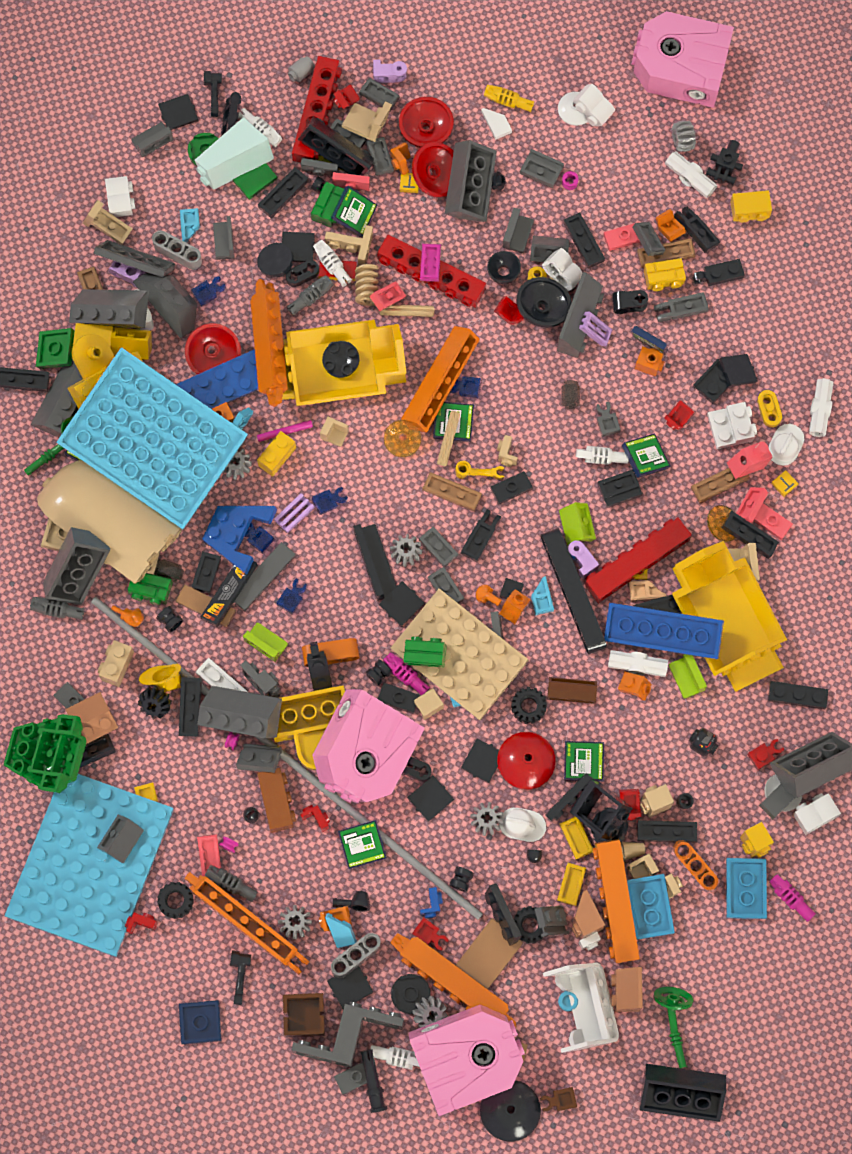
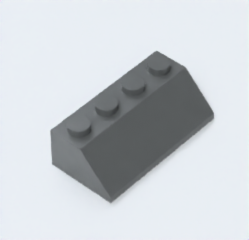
M471 140L455 143L444 214L457 219L487 221L496 150Z
M586 272L582 273L557 346L558 352L576 358L579 357L580 352L584 353L587 344L584 340L588 335L579 329L580 325H583L582 319L586 318L584 313L591 312L597 317L599 310L596 307L598 303H602L605 293H602L603 285Z
M82 289L71 303L69 323L74 325L76 323L104 325L117 328H145L149 291Z
M72 361L71 366L61 367L31 422L32 426L58 438L62 435L61 425L63 421L69 417H74L79 410L67 389L83 379L74 361Z
M71 527L43 581L45 598L82 605L110 552V547L90 531Z
M212 686L200 705L197 725L261 738H275L278 733L282 698Z
M830 732L770 762V765L784 790L798 798L852 770V743L834 732Z

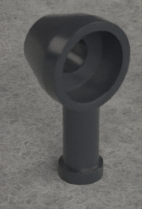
M356 891L352 900L333 898V908L348 906V908L355 911H369L370 900L368 893Z

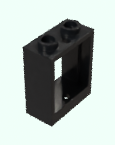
M590 780L570 813L598 836L610 841L617 836L620 827L628 819L633 808L603 784ZM602 793L618 805V808L604 829L588 817Z

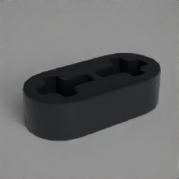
M308 260L291 268L286 273L287 284L291 287H297L316 278L319 274L317 262ZM308 267L314 268V272L308 271ZM291 275L297 276V280L291 279Z
M410 757L408 760V765L413 768L405 767L402 774L422 782L427 781L432 773L431 767L427 763ZM423 767L426 768L428 775L424 774L423 777H420V772L415 770V768L422 770Z

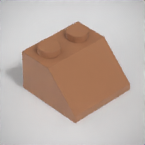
M101 692L65 709L68 715L81 718L83 726L81 735L86 737V744L118 728Z
M587 890L583 891L572 923L573 927H571L575 937H580L581 940L596 932L603 931L605 923Z
M642 967L616 969L615 974H611V987H615V995H611V1006L615 1007V1012H640L643 1008Z

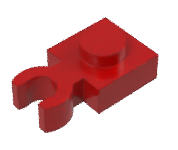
M774 739L769 747L763 743L747 754L757 770L774 761L773 754L779 755L784 751L783 747L779 750L774 748V744L779 741L778 739Z
M424 917L412 933L413 936L418 937L427 945L433 942L438 951L443 950L438 945L440 940H444L446 943L449 942L446 936H439L437 933L440 929Z

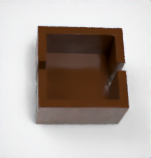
M323 993L283 995V1014L288 1015V1017H283L285 1038L325 1036V1017L321 1015L325 1014Z

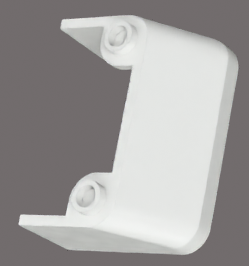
M599 963L568 965L543 973L544 977L555 976L556 985L562 991L568 990V992H572L578 999L577 1007L574 1010L572 1009L577 1030H573L570 1033L569 1043L571 1046L562 1048L561 1053L605 1045L618 1040L619 1032L613 1007L611 1006L603 967ZM569 995L570 1003L572 1006L574 1004V998L571 995Z

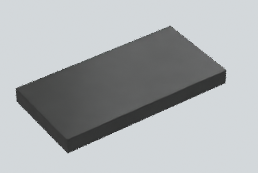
M109 240L98 245L94 250L96 255L160 277L168 275L175 268L173 262Z

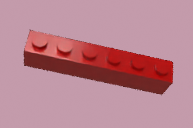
M679 517L675 520L669 519L663 524L664 527L659 531L657 529L653 530L648 534L646 540L637 541L632 546L633 549L628 552L626 550L621 552L617 556V560L607 562L602 566L601 571L598 573L593 572L586 577L585 587L598 604L634 580L636 577L633 576L636 574L641 575L646 569H650L690 541L692 534Z

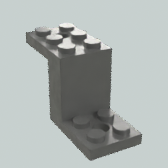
M350 1002L349 1005L345 1004L333 1052H331L330 1047L318 1045V1048L311 1047L310 1042L299 1040L298 1043L293 1042L291 1051L293 1054L352 1068L363 1021L403 1030L404 1018H401L399 1013L389 1012L388 1015L382 1013L379 1008L370 1007L369 1010L363 1009L361 1004Z

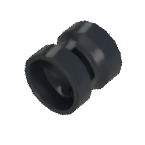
M171 606L164 608L156 617L160 623L165 625V629L169 633L176 630L183 623V619L175 614V610Z
M378 659L375 662V666L369 668L365 674L375 685L379 686L385 677H389L392 674V671L382 660Z
M456 866L455 876L451 879L449 886L467 892L469 889L468 883L473 879L474 873L463 867Z

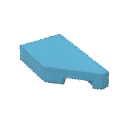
M198 208L180 210L182 241L187 242L200 228Z
M249 407L240 411L232 424L242 430L254 411Z
M546 576L541 579V582L531 595L535 616L554 612Z
M330 913L326 914L325 918L336 947L340 948L355 944L357 940L351 924L332 917Z

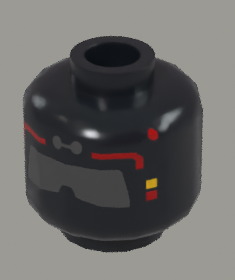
M706 728L696 729L688 741L690 742V748L703 757L709 753L713 755L719 746L716 744L717 736Z

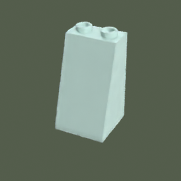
M243 117L195 159L196 170L201 176V182L215 190L234 178L274 159L268 138Z

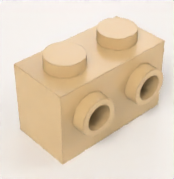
M115 640L112 645L109 644L105 653L107 656L106 660L101 662L98 668L101 681L120 687L134 654L131 646Z
M665 784L658 788L654 785L647 788L641 799L640 807L643 814H647L649 818L670 810L674 800L667 785Z

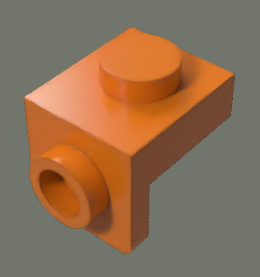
M403 143L391 149L390 153L394 169L399 170L402 175L409 173L406 160L411 156L408 145Z
M671 209L656 217L658 230L670 242L686 233L685 227L674 218Z
M514 590L506 599L499 614L516 624L524 608L530 602V598Z
M624 672L618 690L635 695L640 700L645 701L651 691L652 684L644 676Z
M348 906L320 912L319 923L324 932L330 931L325 918L328 913L332 914V917L340 921L344 920L352 925Z

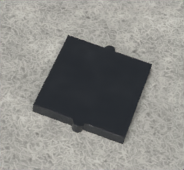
M188 94L158 104L162 114L161 118L170 130L198 121L194 110L195 105H192Z
M282 232V243L287 245L293 253V262L313 260L315 233Z
M748 354L721 357L719 359L729 387L758 382L754 366H752Z
M401 581L379 603V606L388 614L389 618H393L402 627L423 606L424 602L415 594V590H411Z
M477 738L461 769L472 774L474 778L478 777L489 783L498 768L497 756L499 750L494 748L493 744L489 745Z
M431 776L407 797L416 807V812H420L428 822L454 801V798L445 789V785L442 786L434 776Z
M359 966L344 978L334 976L327 980L334 993L333 997L337 998L343 1010L345 1004L349 1005L350 1002L356 1003L373 993L367 981V976H364Z

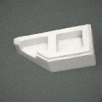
M485 108L481 109V113L495 140L512 133L505 115Z

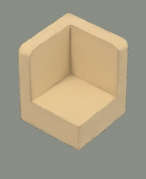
M327 417L320 431V439L341 447L349 432V427L347 424Z
M434 689L429 690L414 700L415 705L422 714L423 720L444 708L443 702Z
M650 854L630 863L627 867L633 879L654 876L659 872Z

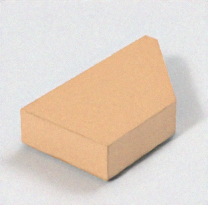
M649 580L629 582L631 602L649 601L666 596Z

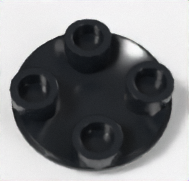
M346 341L331 342L325 349L322 357L325 370L330 375L338 378L347 377L355 372L360 360L356 347Z

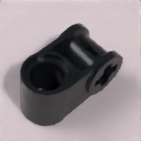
M643 290L617 291L612 293L613 312L615 314L644 311L648 304V294Z

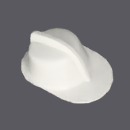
M784 424L776 430L769 444V450L773 457L771 460L774 463L782 466L789 465L797 458L804 443V434L799 427L793 424Z
M510 808L500 817V819L504 820L503 824H499L500 829L507 837L534 842L545 834L546 822L535 811L523 808Z

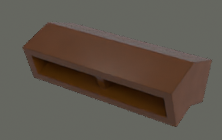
M549 677L547 700L596 703L597 681Z

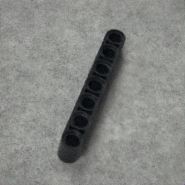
M557 528L541 534L543 546L586 652L589 655L607 648L605 638L560 529Z

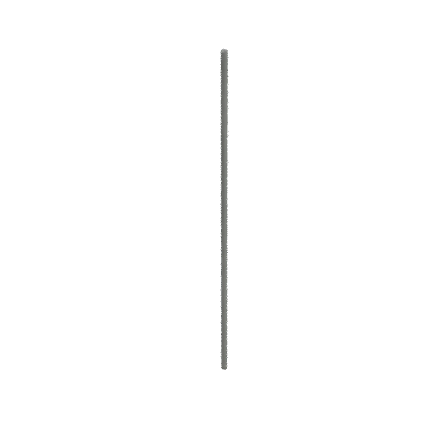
M97 597L93 598L91 601L93 605L165 664H178L134 627L120 619V616ZM181 667L179 674L182 678H195ZM202 684L201 693L206 696L209 689ZM256 737L264 745L278 746L269 738ZM282 749V754L279 757L360 824L370 822L345 800L341 799L339 795L324 788L325 785L320 783L317 777ZM379 829L382 841L477 920L481 918L483 913Z

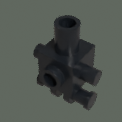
M730 140L727 149L722 147L720 155L712 153L710 160L716 162L715 169L708 167L706 176L714 177L716 181L721 179V183L727 182L734 186L737 177H732L734 169L741 171L743 168V164L737 162L740 155L737 153L740 146L738 141Z

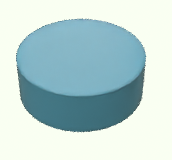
M565 991L559 996L558 1004L562 1010L569 1012L577 1007L578 998L572 992ZM569 995H571L574 998V1004L572 1006L570 1003Z

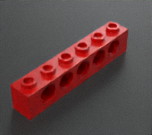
M318 56L292 150L293 161L301 163L302 158L319 159L320 154L303 144L298 138L313 116L323 120L325 125L328 126L329 116L327 114L333 108L334 100H332V96L338 88L337 78H340L342 74V68L337 59ZM330 77L329 80H324L323 78ZM320 93H325L326 95H325V96H319L318 94H320ZM316 109L322 110L321 112H314Z
M389 234L386 236L377 252V259L381 264L385 266L390 265L401 274L406 273L412 276L415 281L424 282L431 289L440 290L447 297L460 300L465 306L477 307L486 290V282L441 260L439 282L420 281L422 251ZM396 254H400L403 257L400 259H396L393 256ZM416 262L419 265L412 267L410 264ZM446 278L452 280L450 283L443 282ZM464 286L467 287L468 290L461 291L459 288Z

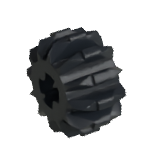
M157 685L153 688L149 686L139 696L137 705L141 706L140 712H145L146 717L151 715L153 720L157 717L161 719L170 711V705L172 704V700L168 699L170 694H165L164 688L159 690Z

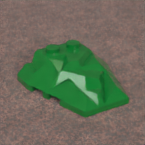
M61 714L57 715L56 719H43V722L38 724L32 722L14 727L3 765L19 776L24 777L28 782L38 786L40 790L60 794L67 788L68 783L74 782L77 779L87 742L86 737L81 735L83 730L81 718L74 715Z

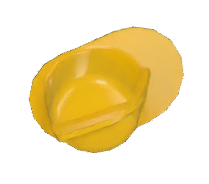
M172 664L149 668L140 675L139 681L143 685H157L159 690L164 688V692L181 688V676L179 674L181 665Z

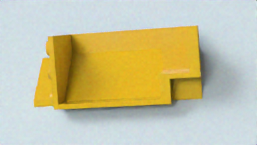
M375 320L289 331L286 332L287 339H283L288 390L283 393L282 400L296 399V406L386 394L385 385L407 383L403 339L399 324L376 327ZM346 341L356 347L360 360L357 369L351 375L338 378L330 375L325 370L322 357L325 349L331 342Z
M722 541L706 547L675 564V567L672 569L682 588L673 592L672 595L682 614L724 620L719 659L705 657L714 676L720 673L722 676L727 675L736 692L784 668L775 650L781 648L780 643L786 641L787 638L745 557L734 561L725 542Z

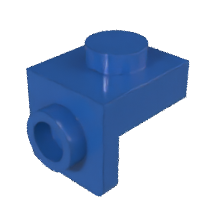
M437 887L429 888L431 908L420 910V916H425V919L437 917L436 914H440L439 904H443L441 892H437Z

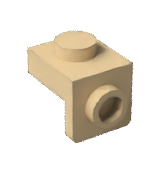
M505 435L504 440H500L497 451L500 452L498 462L507 467L516 466L518 457L508 455L512 437Z
M672 873L665 876L669 899L682 893L680 888L683 885L678 876L674 877Z

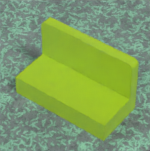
M575 502L559 510L567 545L573 541L591 542L596 540L587 503Z
M256 623L250 632L247 630L243 635V639L247 644L274 662L277 661L288 646L286 641L260 623Z
M684 654L683 658L669 663L671 673L684 699L706 690L707 685L693 655Z

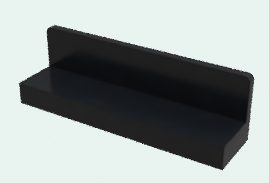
M361 524L354 525L353 531L376 600H382L396 587L376 525L373 524L363 528Z

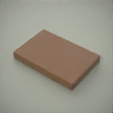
M491 918L455 966L486 989H489L522 946L523 942L519 939L516 944L509 946L508 941L502 936V929L499 923Z

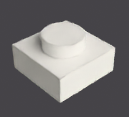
M598 932L580 940L579 945L582 950L587 948L589 951L599 946L597 942L601 938Z

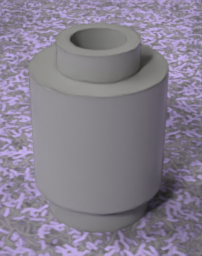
M308 56L301 57L288 68V76L294 82H301L313 72L315 64Z

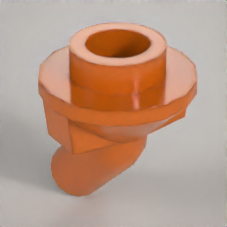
M486 584L479 586L475 595L478 602L485 604L490 601L497 606L500 605L502 599L493 595V589Z

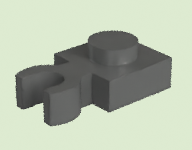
M606 402V410H602L599 404L596 406V412L601 415V417H597V423L602 437L620 433L616 413L610 414L611 405L609 402Z

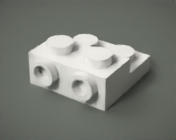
M745 402L728 405L725 409L707 413L716 449L753 442L757 429L755 424H751L750 417H752V411L750 406L746 407Z

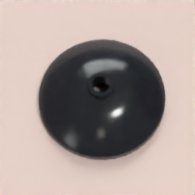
M536 277L527 280L521 285L516 296V304L520 314L531 324L545 328L555 327L566 320L572 303L565 287L559 282L546 277Z
M517 1080L514 1081L512 1088L482 1099L480 1105V1116L486 1130L495 1138L507 1142L519 1141L529 1136L538 1125L541 1114L540 1102L535 1092L528 1085ZM513 1106L515 1109L514 1113H508L507 1107Z

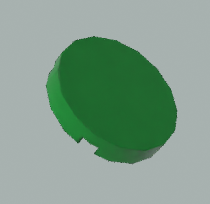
M200 133L194 136L188 144L187 152L190 161L197 166L195 159L216 142L219 137L212 133Z

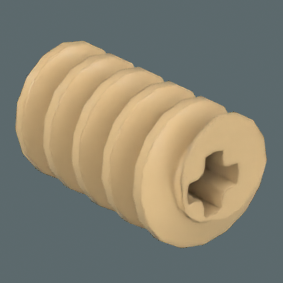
M365 264L355 269V294L357 295L355 301L360 305H375L369 296L378 291V287L375 286L378 284V280L374 279L378 277V273L374 272L378 270L377 265Z

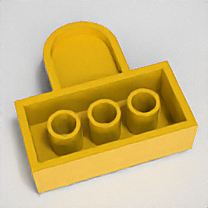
M96 334L81 336L76 340L72 348L73 361L83 379L67 389L78 409L115 357L106 340ZM138 351L130 353L142 361Z
M344 685L282 697L277 737L274 738L275 743L294 739L298 758L308 769L316 770L313 753L345 693Z

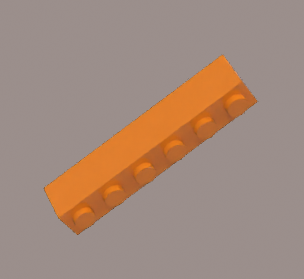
M458 326L453 327L401 418L410 429L427 433L480 340L471 329Z
M619 839L595 843L592 853L594 860L598 861V868H595L597 880L601 879L602 887L599 888L600 899H604L605 907H602L603 918L608 921V927H605L607 939H611L612 947H608L610 959H614L615 963L639 960L621 842Z

